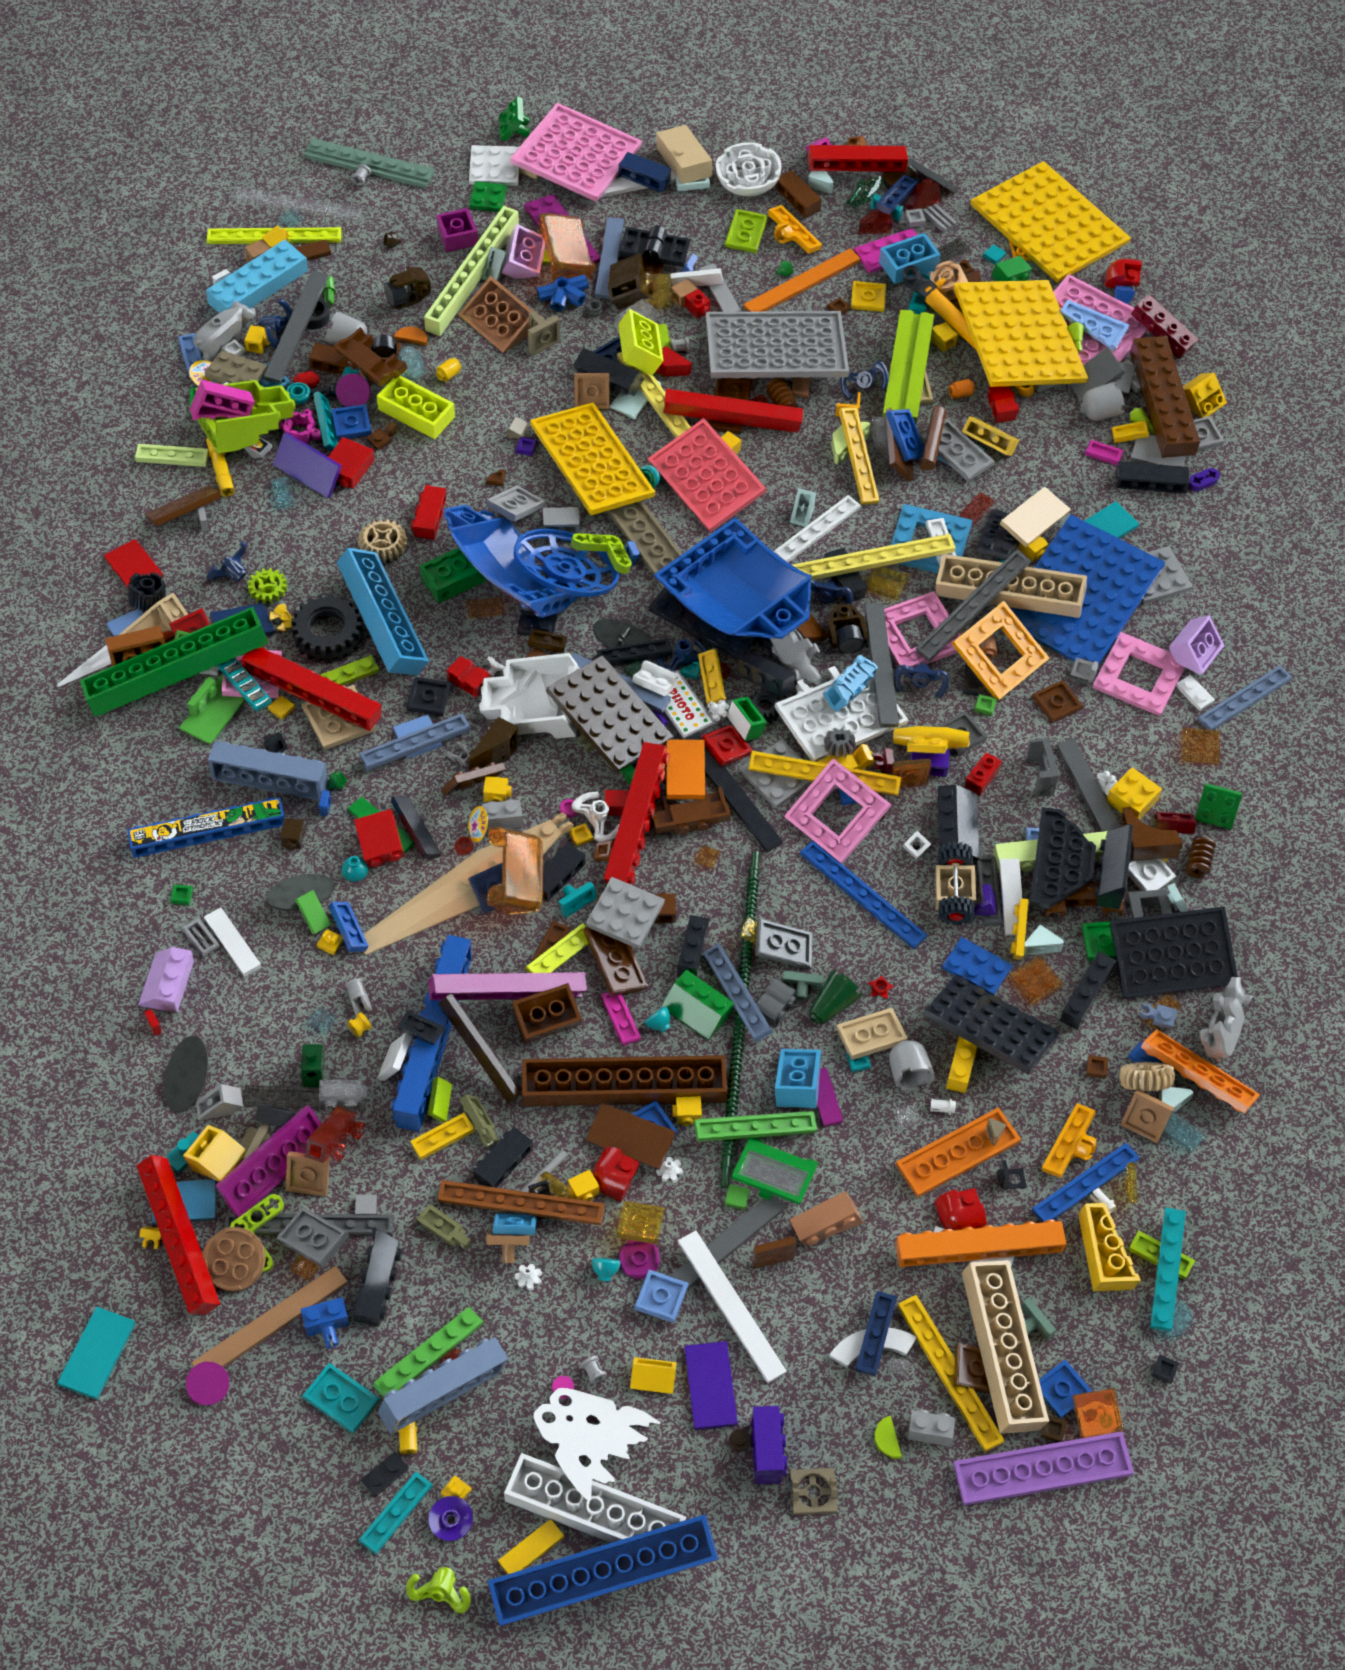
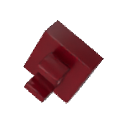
M885 748L883 754L876 753L873 757V760L880 761L876 762L874 768L882 769V774H890L894 762L892 749Z

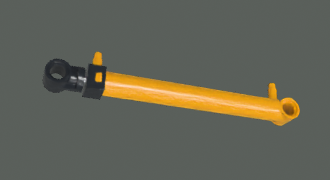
M915 265L906 266L902 272L904 285L913 289L917 293L919 300L925 305L928 304L976 350L963 313L938 291V288L946 282V279L942 277L934 283L921 275L918 267ZM1024 385L1014 386L1023 397H1030L1035 392V385H1029L1030 387L1027 388L1023 387Z

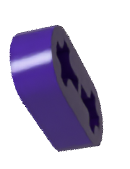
M1208 468L1192 475L1189 479V488L1193 491H1201L1215 485L1220 477L1219 471L1214 468Z

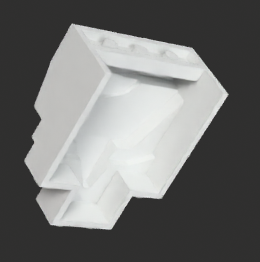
M570 653L506 660V667L503 670L504 676L484 678L483 686L481 687L482 702L479 704L480 712L486 719H497L500 717L518 726L519 735L547 732L552 734L555 739L576 737L577 727L547 694L546 688L580 668Z

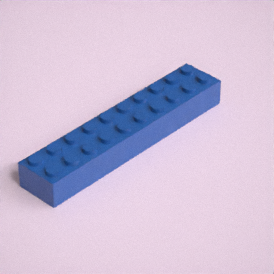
M447 935L446 941H442L440 947L441 957L440 959L437 958L435 963L436 974H467L472 960L471 939ZM428 992L424 999L425 1009L421 1010L419 1015L442 1025L444 1030L434 1046L413 1037L415 1039L414 1044L410 1045L408 1050L409 1061L404 1063L402 1070L404 1077L402 1081L399 1080L397 1085L398 1096L397 1099H393L391 1110L393 1111L392 1119L395 1120V1126L420 1132L431 1095L433 1078L437 1076L452 1023L438 1005L441 1001H430V994Z
M704 1514L487 1581L499 1626H504L719 1560L707 1515Z

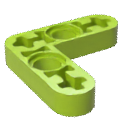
M580 533L572 536L570 545L574 549L606 552L617 572L622 574L629 573L632 562L618 537Z
M276 1194L269 1195L234 1220L230 1227H236L237 1225L240 1227L245 1226L244 1229L254 1233L283 1211V1199ZM272 1200H274L275 1202L280 1201L278 1202L277 1209L272 1207L269 1210H267L270 1213L268 1216L266 1215V1212L261 1208L263 1206H265L266 1209L271 1206L270 1202ZM254 1212H261L263 1214L260 1222L255 1223L251 1220ZM266 1249V1260H269L267 1261L268 1266L264 1268L262 1273L269 1272L274 1265V1261Z

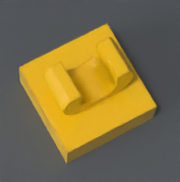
M861 744L852 754L858 765L856 769L864 770L867 766H872L876 762L872 757L873 752L865 744Z
M326 929L318 941L317 947L335 955L344 940L341 935Z
M145 1226L140 1229L139 1237L145 1238L142 1242L143 1247L146 1248L148 1241L153 1240L154 1249L159 1248L160 1240L162 1239L159 1228Z
M454 1475L441 1491V1495L444 1497L456 1496L464 1500L472 1491V1488Z

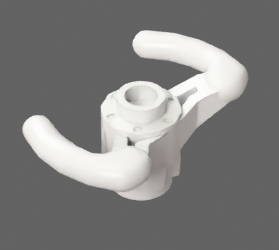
M588 792L575 799L572 803L573 811L584 814L595 829L594 839L598 843L615 839L619 824L611 833L603 834L604 822L609 812L607 804L602 800L594 801L592 805L582 804L586 800L597 799L600 796L598 792Z

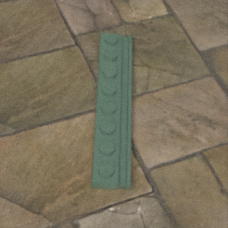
M315 138L311 139L306 152H304V158L357 171L359 164H365L371 170L370 175L425 189L434 174V168Z

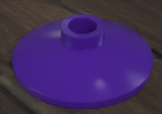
M456 1496L444 1497L438 1500L430 1510L429 1526L434 1535L442 1540H459L472 1527L473 1513L471 1507L462 1498ZM454 1517L456 1519L455 1523L449 1524L447 1522L448 1518Z

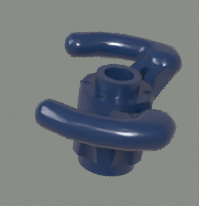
M279 299L278 304L284 308L286 316H263V318L259 319L258 323L260 327L264 328L267 340L275 349L280 342V333L285 324H288L293 313L289 304L283 299Z
M876 361L869 370L859 373L849 371V377H841L840 386L848 400L853 398L846 384L847 379L857 382L861 388H870L876 385L879 371L882 373L881 387L883 390H886L889 383V374L884 363Z
M244 541L240 542V548L234 556H227L223 559L220 570H218L217 566L213 565L207 573V581L212 582L216 578L229 576L236 582L240 581L247 574L246 568L241 564V557L247 550V543Z
M811 579V590L817 593V598L820 602L830 604L835 598L844 596L846 598L845 604H852L853 596L851 589L837 587L836 583L832 580H825L823 583H819Z
M698 638L694 640V644L702 652L709 651L704 642ZM681 639L675 645L674 657L669 666L664 664L663 657L656 658L658 666L674 672L682 665L699 662L698 654L700 653L693 649V645L689 640Z
M919 663L916 667L899 665L894 673L893 681L897 692L902 691L900 683L902 674L910 677L912 683L918 688L927 687L930 681L942 680V685L936 693L937 698H941L948 688L949 678L947 672L943 670H930L929 666L925 663Z

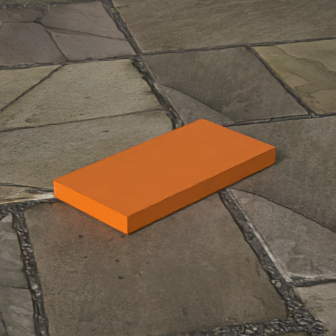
M668 740L667 751L670 753V759L667 764V799H705L704 740Z

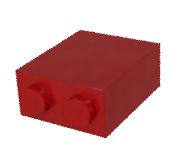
M342 437L328 456L342 465L336 482L345 488L349 487L352 489L356 487L375 460L373 449Z
M391 809L354 820L364 860L368 867H379L383 863L389 861L396 862L405 857L396 820Z

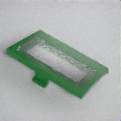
M749 1138L731 1179L759 1189L758 1196L770 1201L771 1196L775 1195L801 1205L819 1162L809 1158L807 1160L763 1144V1141L757 1138Z

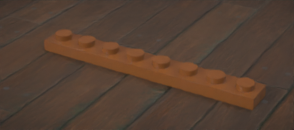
M446 1180L441 1181L437 1198L438 1202L599 1226L602 1224L605 1204L599 1202Z

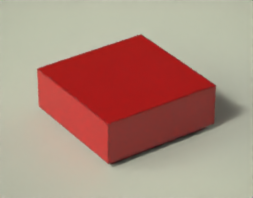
M151 1009L145 1011L146 1020L155 1036L161 1034V1027L154 1012Z

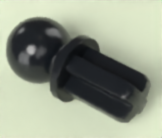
M332 383L328 388L326 385H323V387L310 389L311 398L314 399L313 394L317 391L326 398H328L329 394L337 397L336 386L338 383Z

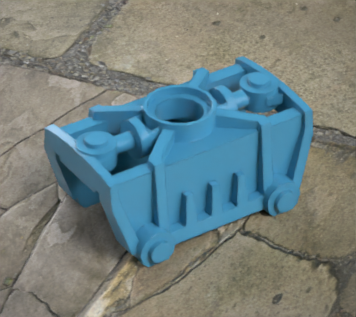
M858 655L853 661V665L848 666L843 671V675L838 676L833 682V686L828 687L823 692V696L831 708L837 712L849 704L848 702L852 701L868 685V681L874 677L873 675L878 667L872 661L862 655Z

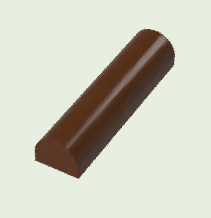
M937 405L934 406L930 417L920 469L926 471L935 468L946 417V410Z

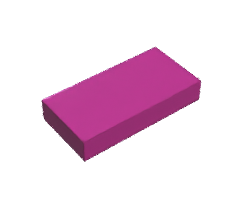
M1090 440L1085 455L1118 466L1124 450Z

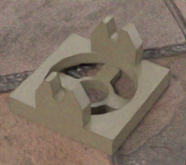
M834 1468L790 1470L793 1515L838 1512L837 1479L834 1474ZM809 1476V1485L805 1489H798L801 1480ZM816 1476L824 1479L830 1488H821L816 1484ZM809 1487H817L820 1495L817 1498L809 1497L807 1494ZM830 1495L828 1501L818 1507V1500L821 1496ZM799 1496H806L811 1501V1507L803 1504Z

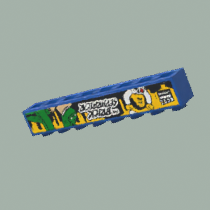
M278 797L268 798L259 802H250L240 806H231L221 810H212L203 814H193L184 818H174L170 821L155 822L151 825L136 826L132 829H127L133 858L281 827L285 817L281 799Z

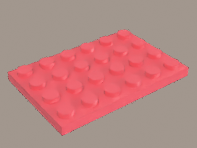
M704 418L648 458L649 463L658 470L660 476L709 532L715 530L767 492L765 486Z

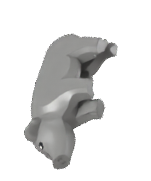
M234 301L230 309L221 311L203 325L194 337V345L202 351L203 360L213 362L221 346L227 344L231 339L238 341L241 338L242 324L248 323L255 316V308L249 309L246 305Z
M796 629L783 639L770 638L773 645L771 647L773 653L779 657L786 669L796 673L795 681L804 679L803 682H813L817 686L821 683L822 678L820 674L810 664L811 658L820 652L816 643L812 644L808 638L803 639Z
M1231 977L1224 990V994L1215 993L1212 999L1215 1013L1210 1020L1209 1028L1200 1031L1201 1043L1204 1045L1206 1054L1210 1058H1215L1217 1062L1227 1059L1233 1053L1244 1022L1242 1007L1247 1006L1253 998L1252 995L1244 993L1241 986V977Z

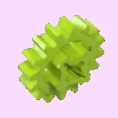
M262 568V572L255 571L256 576L250 575L251 580H248V592L252 599L256 598V602L263 600V604H266L267 601L273 604L274 599L280 601L279 596H285L287 579L284 578L283 573L279 574L278 569L273 572L272 568H269L268 571Z

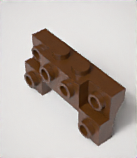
M359 327L352 335L339 340L334 345L336 352L348 361L347 365L352 370L356 369L360 376L364 379L367 378L371 382L374 381L380 387L392 377L396 380L408 369L405 361H399L397 356L393 354L383 362L381 357L368 348L374 343L370 334L367 336L363 329Z
M718 787L717 793L708 794L707 790H705V799L669 805V807L666 797H662V802L654 803L655 812L650 816V819L653 823L655 834L673 831L675 835L687 834L692 831H705L711 828V824L730 821L731 814L722 787Z
M1096 877L1092 878L1091 883L1050 909L1044 908L1045 918H1049L1050 913H1060V917H1065L1066 907L1096 906L1097 898L1094 897L1095 886L1099 885V882L1095 881ZM1123 900L1119 910L1102 907L1103 916H1107L1108 912H1118V916H1122L1124 912Z

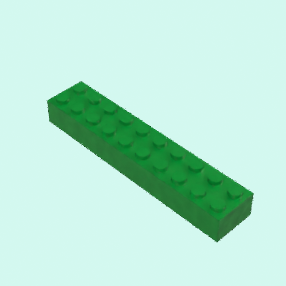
M251 607L80 680L86 701L96 717L134 700H139L143 696L157 692L169 685H174L183 679L193 677L195 674L209 670L216 665L226 663L230 659L242 656L256 648H261L269 642L254 607Z

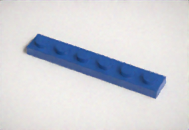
M1126 1142L1034 1206L1032 1213L1041 1223L1046 1220L1057 1219L1091 1195L1094 1190L1101 1188L1139 1161L1140 1157Z

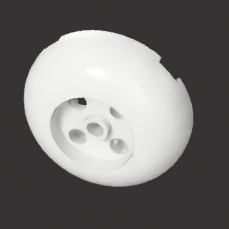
M740 143L725 149L724 153L718 157L716 173L720 183L728 191L740 196H757L766 193L775 186L781 174V161L772 149L763 148L762 144Z

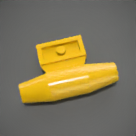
M913 726L894 729L893 743L907 746V752L945 754L947 749L969 747L970 732L948 727Z

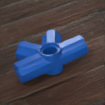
M584 274L569 279L559 277L552 284L536 288L539 301L543 302L551 299L550 308L561 312L565 310L567 301L579 307L584 304L586 294L582 290L589 289V285Z

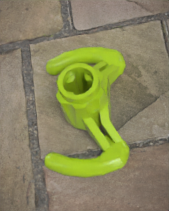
M440 1567L437 1572H434L432 1580L417 1590L414 1586L420 1579L418 1574H413L406 1583L407 1595L413 1601H420L425 1598H432L438 1602L445 1601L457 1613H465L471 1604V1597L466 1587L459 1589L463 1601L461 1602L453 1587L456 1580L454 1577L455 1573L447 1567Z

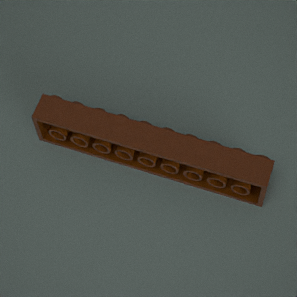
M725 1055L522 1059L523 1106L601 1105L602 1103L606 1105L651 1104L654 1101H657L658 1104L676 1103V1097L701 1096V1103H726Z

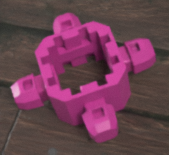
M305 409L302 413L293 412L292 418H287V420L281 419L278 422L280 430H284V433H289L305 444H309L311 439L322 440L321 430L315 428L314 419L312 418L313 414L309 409ZM301 424L307 431L304 430V432L298 433L292 430V427Z

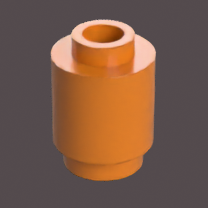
M970 379L953 382L952 385L948 386L950 397L952 399H960L972 396L975 391L974 382L970 381Z

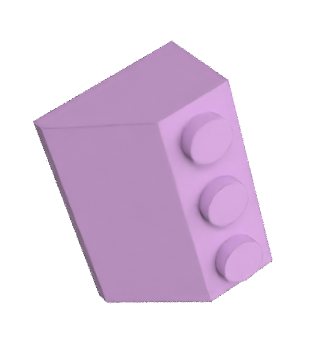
M516 224L508 237L506 252L508 253L501 273L514 279L539 276L547 237Z
M1210 615L1191 619L1169 646V649L1176 663L1200 675L1205 672L1224 647V644Z
M171 947L155 953L138 1004L139 1006L178 1012L194 963L191 950Z

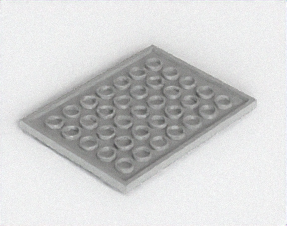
M841 311L706 312L711 378L849 377Z

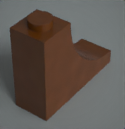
M1131 807L1123 808L1122 825H1133L1130 850L1133 861L1179 857V851L1183 848L1182 838L1178 837L1176 830H1162L1151 827L1140 821L1132 812Z

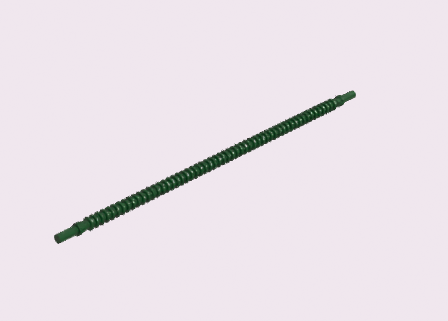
M758 851L752 852L751 867L748 871L750 878H748L749 883L747 884L745 922L743 923L744 931L741 943L742 956L740 957L741 966L739 967L740 978L748 991V986L750 985L749 976L751 975L749 971H751L750 966L752 965L750 961H752L751 956L753 955L751 951H753L752 946L754 944L755 912L757 911L756 902L758 901L757 892L759 891L760 852ZM737 1010L734 1017L735 1027L733 1028L734 1037L732 1038L734 1042H732L733 1047L731 1048L732 1058L730 1059L731 1068L729 1069L731 1073L729 1074V1089L727 1090L729 1094L726 1100V1109L728 1110L725 1111L727 1114L725 1117H737L736 1115L738 1114L736 1110L738 1109L737 1104H739V1101L737 1099H739L738 1094L740 1091L738 1089L741 1082L739 1079L741 1074L739 1073L742 1072L740 1068L743 1061L742 1052L744 1049L742 1047L745 1041L743 1037L745 1036L746 1025ZM735 1139L723 1140L725 1142L722 1143L723 1153L721 1156L723 1160L720 1164L722 1169L721 1188L729 1187L730 1170L733 1168L731 1158L734 1157L732 1153L734 1152L733 1147L735 1144L733 1142Z

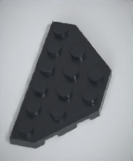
M1042 807L1030 906L1050 909L1092 882L1096 845L1092 841H1088L1074 822L1071 823L1061 809Z

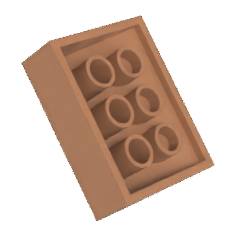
M490 276L458 315L501 352L505 353L528 337V330L530 329L529 313L533 312V310Z

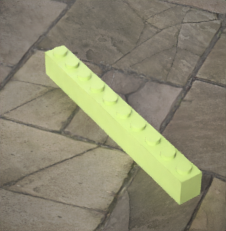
M506 206L502 207L424 316L425 331L437 336L442 335L481 280L490 247L493 246L502 250L516 224L519 225L518 211Z

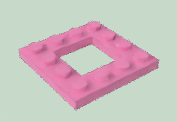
M935 591L884 609L889 651L897 666L907 665L916 667L919 663L928 664L958 653L951 643L960 637L961 633L928 662L916 651L917 647L910 649L896 626L926 615L934 629H936L949 614Z
M1121 632L1092 688L1157 716H1161L1185 667L1176 663L1171 652ZM1129 656L1163 669L1152 692L1118 679Z
M833 758L784 817L843 864L888 811L891 804ZM836 786L863 807L839 836L812 815Z

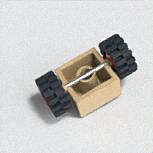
M953 842V844L946 843V845L943 844L938 848V865H936L935 910H939V920L943 923L946 922L948 925L950 923L952 925L967 924L968 921L971 922L974 919L976 903L975 866H971L973 865L972 847L966 843L964 845L962 842H959V844H956V842Z

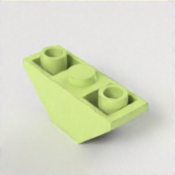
M861 422L864 439L866 440L870 435V423ZM842 425L832 434L831 446L834 463L837 465L841 461H845L849 456Z

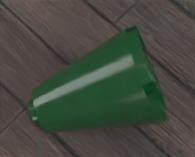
M833 969L828 975L809 1010L811 1014L809 1017L816 1024H825L863 996L862 992L858 994L856 991L858 986L845 974H836V969Z

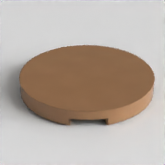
M225 1228L209 1239L203 1251V1257L213 1285L222 1290L241 1291L247 1289L259 1279L264 1270L266 1256L263 1244L254 1233L244 1228Z

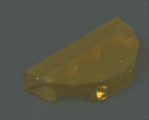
M1128 1162L1126 1165L1127 1176L1125 1177L1126 1196H1129V1203H1138L1135 1162Z
M545 1171L540 1175L543 1181L548 1180L549 1189L555 1196L567 1198L570 1194L569 1187L550 1173Z

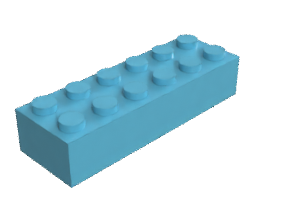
M283 240L206 290L208 304L219 313L230 309L234 301H238L250 309L308 271L307 258L289 242Z

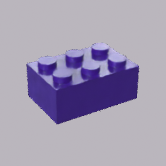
M756 1406L752 1410L751 1430L755 1484H778L782 1482V1477L786 1476L787 1456H783L785 1454L784 1448H786V1437L783 1434L784 1413H780L779 1406Z

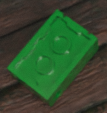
M459 547L419 565L420 579L438 604L485 582V577L471 564Z

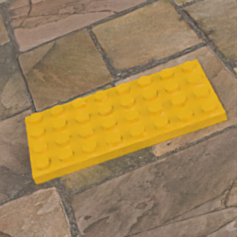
M594 403L530 420V426L590 515L655 497L654 489Z

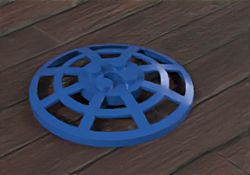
M535 529L522 534L517 539L514 546V557L517 564L529 577L547 588L573 596L593 597L606 594L617 585L620 574L614 569L606 552L595 551L607 564L606 567L598 568L585 556L588 551L580 550L576 552L557 546L556 539L571 542L572 536L575 533L558 529ZM538 538H548L550 546H541L534 549L527 542ZM522 545L530 552L528 563L519 556L518 552ZM542 552H552L546 558L540 554ZM534 557L543 562V567L533 564ZM582 560V561H583L584 563H586L591 569H586L585 566H584L580 561ZM538 571L545 572L550 578H544ZM611 572V585L600 584L601 573ZM585 575H595V581L591 582L584 579ZM555 582L567 584L568 587L555 584ZM582 583L588 587L577 588L575 584Z

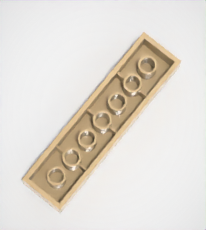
M943 554L936 580V595L966 600L1002 563ZM1026 567L989 604L999 605L1004 601L1008 607L1080 618L1087 588V576Z
M1009 1260L970 1262L962 1272V1277L999 1432L1004 1434L1040 1431L1049 1422L1010 1262Z

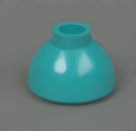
M293 383L286 389L296 405H302L309 399L310 388L304 383Z
M650 465L640 467L639 469L652 488H655L660 481L658 470Z
M351 856L344 861L341 871L345 879L356 882L367 876L369 868L363 858Z
M660 1008L644 1021V1024L652 1030H659L663 1033L671 1027L669 1024L670 1013L668 1008Z
M593 1258L591 1260L592 1268L598 1275V1280L611 1281V1277L617 1273L621 1264L619 1260L610 1258Z

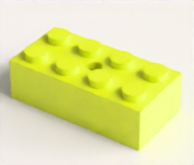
M629 309L618 324L623 361L629 366L638 368L642 373L652 376L664 361L658 324Z
M399 376L396 380L393 378L377 395L378 410L433 439H436L455 418L454 403L402 376Z

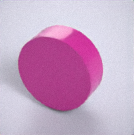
M566 799L561 802L560 813H564L567 816L566 818H572L578 814L572 809V803L575 800Z
M567 1376L557 1377L552 1385L553 1393L559 1388L574 1390L572 1379ZM562 1395L559 1398L566 1399L569 1398V1396Z

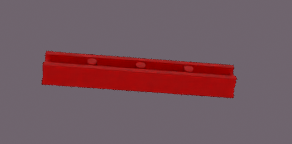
M673 389L665 390L663 410L665 414L704 418L706 420L798 433L803 420L802 408Z

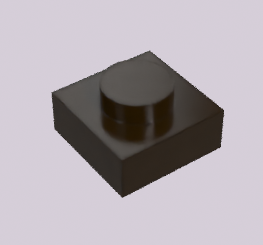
M1048 1415L1049 1422L1042 1428L1040 1437L1056 1443L1062 1442L1068 1421Z

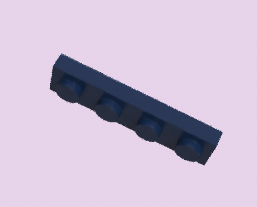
M903 175L876 203L875 208L882 213L890 215L917 187L918 180Z
M876 1291L855 1368L856 1372L876 1377L897 1296Z

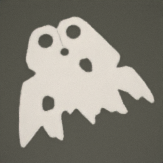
M568 1388L557 1389L550 1396V1404H542L534 1412L535 1423L543 1438L550 1443L559 1444L555 1458L561 1469L577 1491L588 1501L591 1500L592 1479L602 1483H607L608 1481L615 1482L614 1477L601 1465V1459L608 1460V1454L630 1459L626 1453L628 1450L627 1444H637L639 1441L644 1442L648 1439L632 1429L630 1425L649 1427V1423H661L639 1409L623 1406L617 1411L612 1400ZM562 1395L569 1396L572 1399V1404L567 1407L562 1406L558 1401L559 1397ZM544 1412H552L556 1420L553 1423H546L542 1419V1414ZM571 1415L573 1421H567L566 1416ZM589 1415H593L601 1423L593 1425L587 1423L586 1418ZM587 1455L591 1460V1464L588 1467H584L579 1461V1456Z

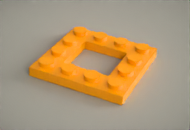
M1004 601L951 643L997 701L1049 659ZM999 628L1002 629L1022 655L1018 661L1002 674L999 673L978 646Z

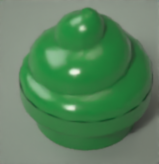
M790 260L782 261L776 273L785 277L791 276L794 273V269Z
M340 771L332 772L329 775L328 788L343 789L348 781Z

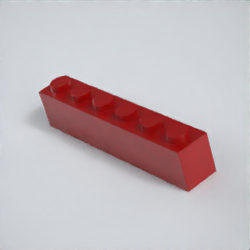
M809 145L807 156L810 171L906 172L908 164L906 146Z

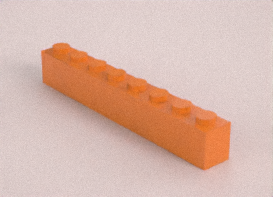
M1046 1220L1043 1223L1026 1222L1023 1225L1008 1223L1000 1227L987 1225L978 1229L966 1227L956 1231L945 1229L934 1233L932 1231H924L920 1234L903 1233L897 1236L895 1242L899 1267L1063 1253L1066 1247L1062 1221L1055 1222V1220Z

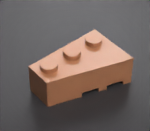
M846 1191L790 1219L800 1242L804 1246H812L819 1240L864 1223L853 1200Z

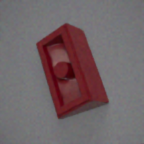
M1156 812L1157 829L1176 830L1177 833L1183 834L1195 833L1196 821L1194 814Z

